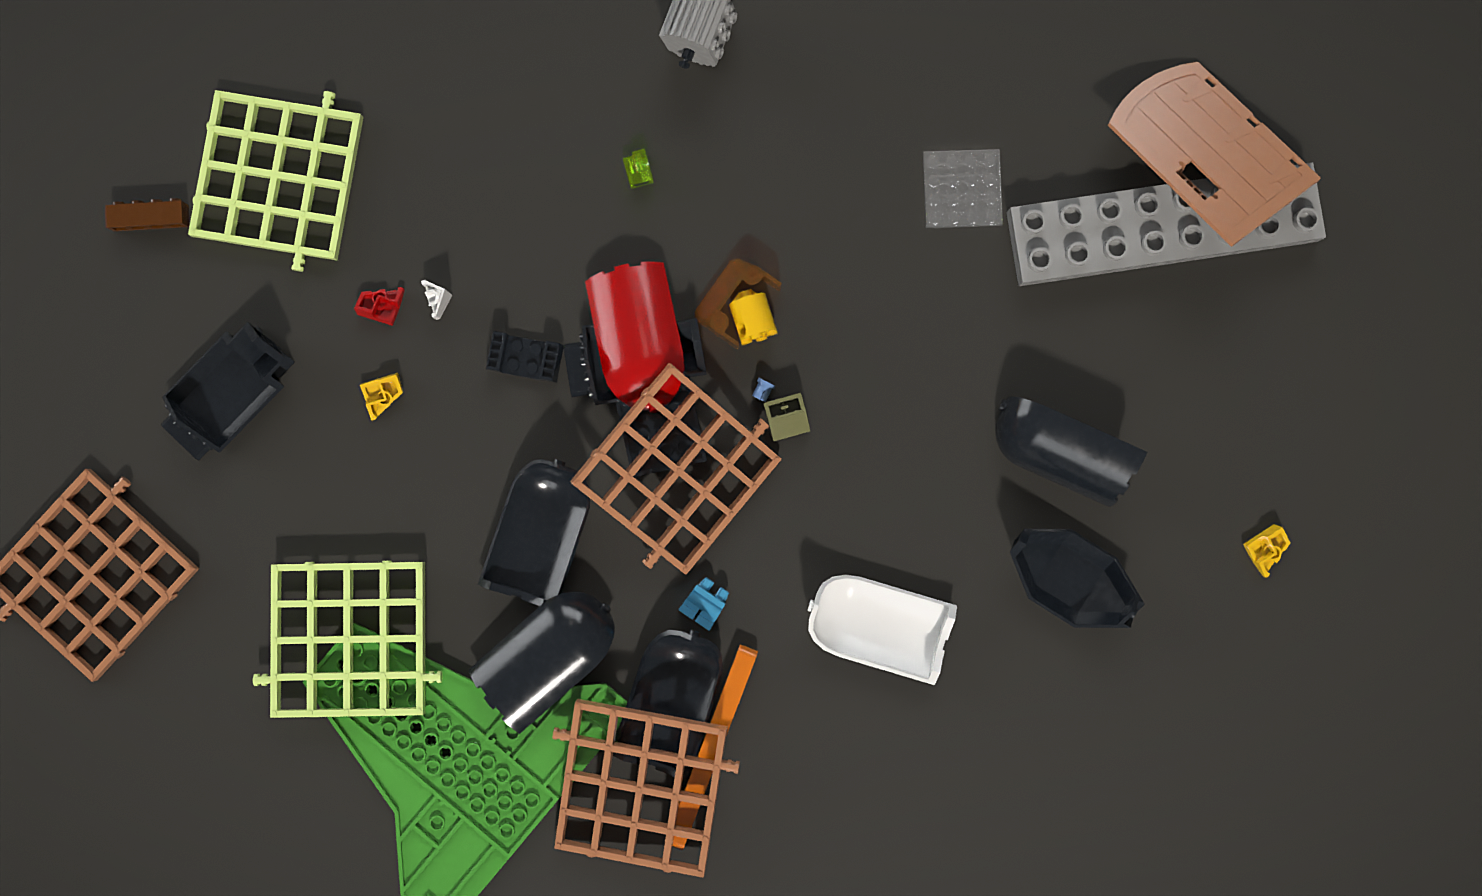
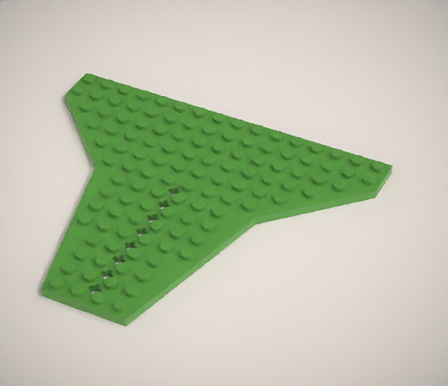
M356 622L353 623V635H380ZM380 642L353 643V672L380 671ZM389 642V671H416V652L396 642ZM336 643L317 665V672H343V669L340 668L341 663H339L341 660L343 661V643ZM425 657V673H429V671H434L435 673L442 671L443 680L442 683H437V681L429 683V681H425L424 715H406L407 718H402L401 720L398 718L399 716L327 717L395 813L401 896H478L562 796L569 741L555 740L552 737L555 727L571 731L575 701L582 699L626 707L628 701L607 683L575 685L519 734L502 720L503 715L497 708L492 709L484 699L486 694L481 687L476 688L473 680ZM363 679L357 682L353 680V708H380V679ZM389 679V698H391L392 706H389V708L416 707V679ZM304 680L303 684L307 688V680ZM317 680V704L321 709L343 708V680ZM370 685H371V686H374V685H375V686L377 687V689H376V690H377V694H376V693H373V694H370V693H369V691H370L369 686H370ZM583 710L579 735L606 740L610 715ZM618 717L617 729L620 726L622 717ZM420 723L421 731L417 730L416 732H414V726L412 724ZM434 735L436 737V744H428L429 739L427 736ZM578 746L574 770L583 771L599 752V749ZM442 748H449L451 756L443 757Z

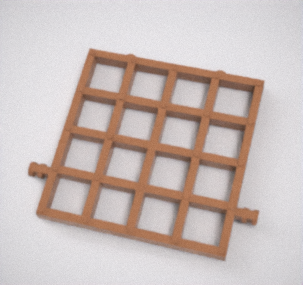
M668 363L652 384L643 390L642 396L602 444L592 451L591 457L570 482L653 548L652 552L648 553L647 558L642 561L647 567L652 569L653 564L657 563L658 558L662 555L686 575L781 461V458L758 439L760 435H763L764 430L769 427L765 421L760 418L759 423L754 425V429L751 432L748 431L678 369ZM671 375L691 390L673 414L653 398ZM698 398L718 413L700 436L681 421V418ZM648 403L668 419L649 442L629 426ZM725 420L743 435L742 439L726 458L707 443ZM675 426L695 441L676 464L657 449ZM624 431L644 446V449L626 470L606 455ZM753 443L769 459L750 480L733 464L747 447ZM702 448L721 463L703 486L684 472L685 468ZM651 454L655 455L671 469L653 492L633 477ZM600 460L604 461L621 475L603 498L582 483ZM728 470L747 485L729 507L725 506L710 493ZM679 476L698 491L680 514L660 499ZM628 482L648 497L630 520L610 505ZM705 498L723 512V515L706 535L687 521ZM655 504L675 519L657 541H654L637 527ZM682 526L701 540L683 563L664 549Z
M85 469L0 561V577L15 561L33 577L17 596L0 582V597L7 603L0 608V621L5 622L8 616H11L15 610L93 682L97 681L118 658L125 654L128 646L160 611L177 597V593L199 568L120 496L132 484L127 478L122 476L119 482H116L114 487L111 488L93 470ZM88 481L107 497L90 517L72 501L74 496ZM114 505L133 521L117 540H114L97 524ZM63 508H66L82 523L80 528L66 543L47 527ZM140 529L159 544V547L143 564L139 563L123 548ZM90 531L108 547V550L92 567L73 551ZM39 534L57 550V553L41 570L23 554ZM166 552L186 569L169 588L149 572ZM116 555L135 572L118 591L99 575ZM65 558L84 575L67 594L49 578L51 573ZM142 579L161 596L145 615L141 614L125 599ZM91 582L110 598L93 618L75 602V599ZM40 585L59 601L43 620L24 604ZM117 606L136 622L135 626L120 642L101 626V623ZM66 609L85 625L69 645L50 628ZM92 633L112 650L95 669L76 652Z
M577 699L574 705L571 731L555 727L552 737L555 740L569 741L554 849L585 854L591 858L600 857L661 869L667 873L677 872L704 878L721 769L738 774L740 761L723 760L728 726ZM583 710L610 715L606 740L579 735ZM618 717L646 722L642 747L615 742ZM654 723L682 728L678 753L651 748ZM690 730L718 735L715 760L686 755ZM578 746L605 750L601 775L574 770ZM613 752L641 757L637 782L610 777ZM649 759L677 764L673 788L645 783ZM685 766L713 771L709 795L681 790ZM573 781L600 786L596 810L569 805ZM608 787L635 792L632 816L605 811ZM644 794L671 799L668 823L640 818ZM679 801L708 806L704 830L676 825ZM568 816L595 821L591 844L565 839ZM603 822L630 827L627 851L600 846ZM638 829L666 834L663 858L635 853ZM674 836L702 841L699 865L671 860Z

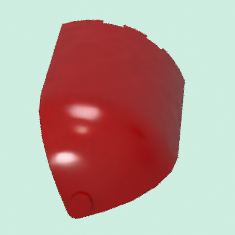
M641 262L640 266L629 267V264L614 267L615 271L606 274L602 271L585 281L604 377L614 395L629 407H632L642 396L643 390L652 384L668 363L672 364L682 374L684 372L683 350L663 262ZM671 375L653 398L663 406L667 405L676 396L681 382ZM650 403L643 408V410L650 411V413L659 412Z

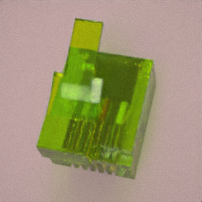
M645 149L633 151V156L623 158L631 189L654 183Z

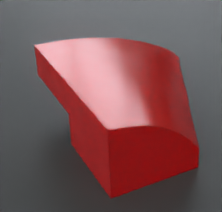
M398 287V290L393 291L381 289L377 292H361L354 309L359 316L393 326L405 290L402 287Z

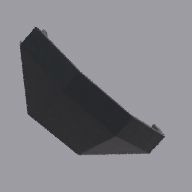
M1024 528L1013 542L1010 554L1028 599L1074 628H1131L1133 618L1145 605L1119 560L1072 529Z

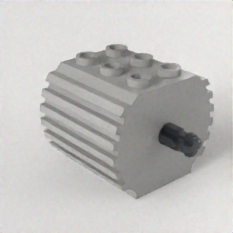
M672 0L659 36L669 51L684 59L679 61L680 67L688 69L690 67L688 61L715 67L718 60L723 56V47L730 38V29L737 20V12L731 0Z

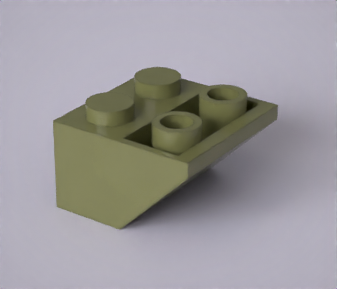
M801 393L763 403L773 442L810 432Z

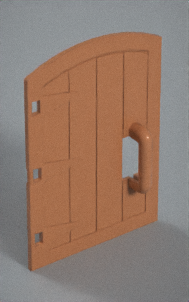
M1199 62L1182 64L1166 69L1143 81L1122 100L1108 124L1231 247L1321 179L1267 126L1255 118L1253 113ZM1206 79H1208L1214 85V87H1211L1206 82ZM1248 119L1256 125L1255 128L1247 121ZM1292 159V160H1293L1294 162H1296L1300 167H1299V168H1296V167L1290 162V160ZM1192 162L1219 190L1213 196L1207 198L1183 174L1187 164Z

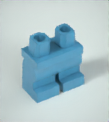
M705 577L700 584L695 586L679 608V611L693 620L697 612L701 610L695 622L710 630L725 606L729 592L720 587L716 595L709 591L714 582Z

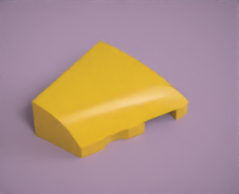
M398 372L360 384L372 421L403 393Z
M1273 524L1243 545L1263 577L1267 578L1270 575L1269 569L1274 562L1278 563L1282 552L1290 545V541L1283 527Z

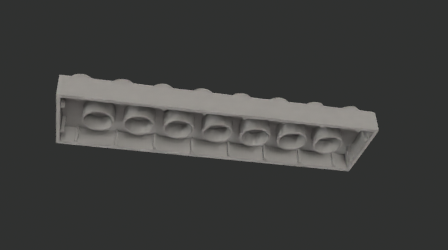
M1313 162L1306 163L1315 172ZM1208 178L1191 180L1207 198L1213 196L1219 190ZM1317 183L1232 247L1168 184L1011 207L1006 212L1018 286L1313 243L1326 238Z

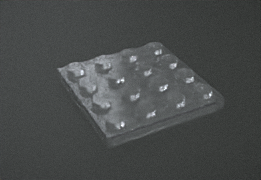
M1000 149L923 152L926 228L1003 225Z

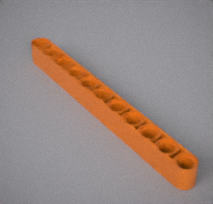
M741 644L710 722L712 724L728 726L727 733L758 654V651ZM706 733L697 757L715 760L718 735ZM693 767L684 791L705 794L713 771ZM680 801L676 825L692 828L700 805ZM674 836L673 847L683 850L687 838Z

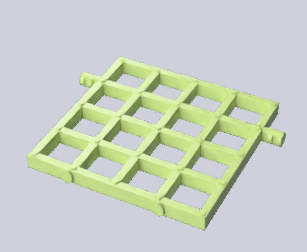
M215 90L210 120L206 126L207 136L196 194L193 197L194 205L188 235L196 238L294 253V264L291 269L300 272L304 271L305 255L338 261L363 116L359 113L332 109L336 94L329 91H324L323 106L316 107ZM224 101L248 105L244 130L220 126ZM259 107L283 110L278 136L254 132ZM293 112L318 116L313 141L289 138ZM328 118L352 122L348 147L323 143ZM218 135L242 139L237 165L213 161ZM252 141L276 144L272 170L248 166ZM287 146L311 150L307 176L282 172ZM322 152L346 156L342 182L317 178ZM212 169L235 173L231 199L207 195ZM246 175L270 179L265 205L241 201ZM281 181L305 184L301 210L276 207ZM315 186L340 190L335 216L311 212ZM205 204L229 207L224 234L200 230ZM240 209L264 213L259 239L235 236ZM274 215L299 219L294 245L270 241ZM309 221L334 224L329 251L304 247Z
M382 561V563L330 564L305 562V564L271 565L270 676L268 674H262L261 676L260 674H254L253 676L254 686H259L260 684L267 686L270 684V718L425 714V681H429V683H434L435 681L442 683L443 680L442 671H437V673L429 671V673H425V562ZM380 569V599H353V570ZM389 569H416V598L389 599ZM317 570H343V599L317 600ZM282 571H307V600H281ZM416 605V634L389 635V606ZM343 606V636H317V607ZM353 606H380V635H353ZM281 607H307V636L281 637ZM380 642V671L353 672V643ZM389 642H416V671H389ZM317 643H343V672H317ZM281 644H307V673H281ZM380 679V708H353V680ZM389 679H416V707L389 708ZM307 680V709H281V681ZM317 680H343V708L317 709Z

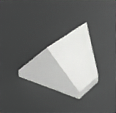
M423 280L421 283L426 287L425 294L429 306H432L433 309L432 317L438 320L446 309L452 294L442 287Z

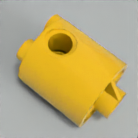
M752 289L738 293L729 304L742 345L749 344L755 339L757 342L763 341L768 336L778 333L765 293H756Z

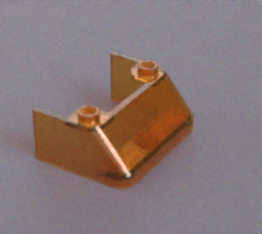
M735 258L728 263L696 308L695 318H697L698 323L738 350L740 343L725 333L729 325V319L720 310L741 280L750 285H755L762 279L777 291H780L782 283L758 266Z

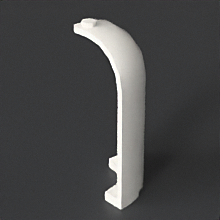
M851 575L834 576L823 582L816 594L815 600H810L807 610L811 612L808 631L816 644L823 650L836 656L935 685L941 671L945 652L943 646L945 640H948L953 627L957 605L863 577Z

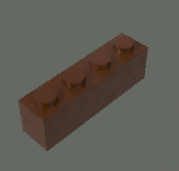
M170 198L169 201L164 202L160 199H152L147 203L140 200L131 201L130 204L119 201L112 202V205H105L106 228L115 232L189 227V205L179 198Z

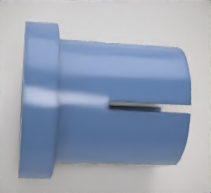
M758 378V384L752 396L766 402L775 385Z

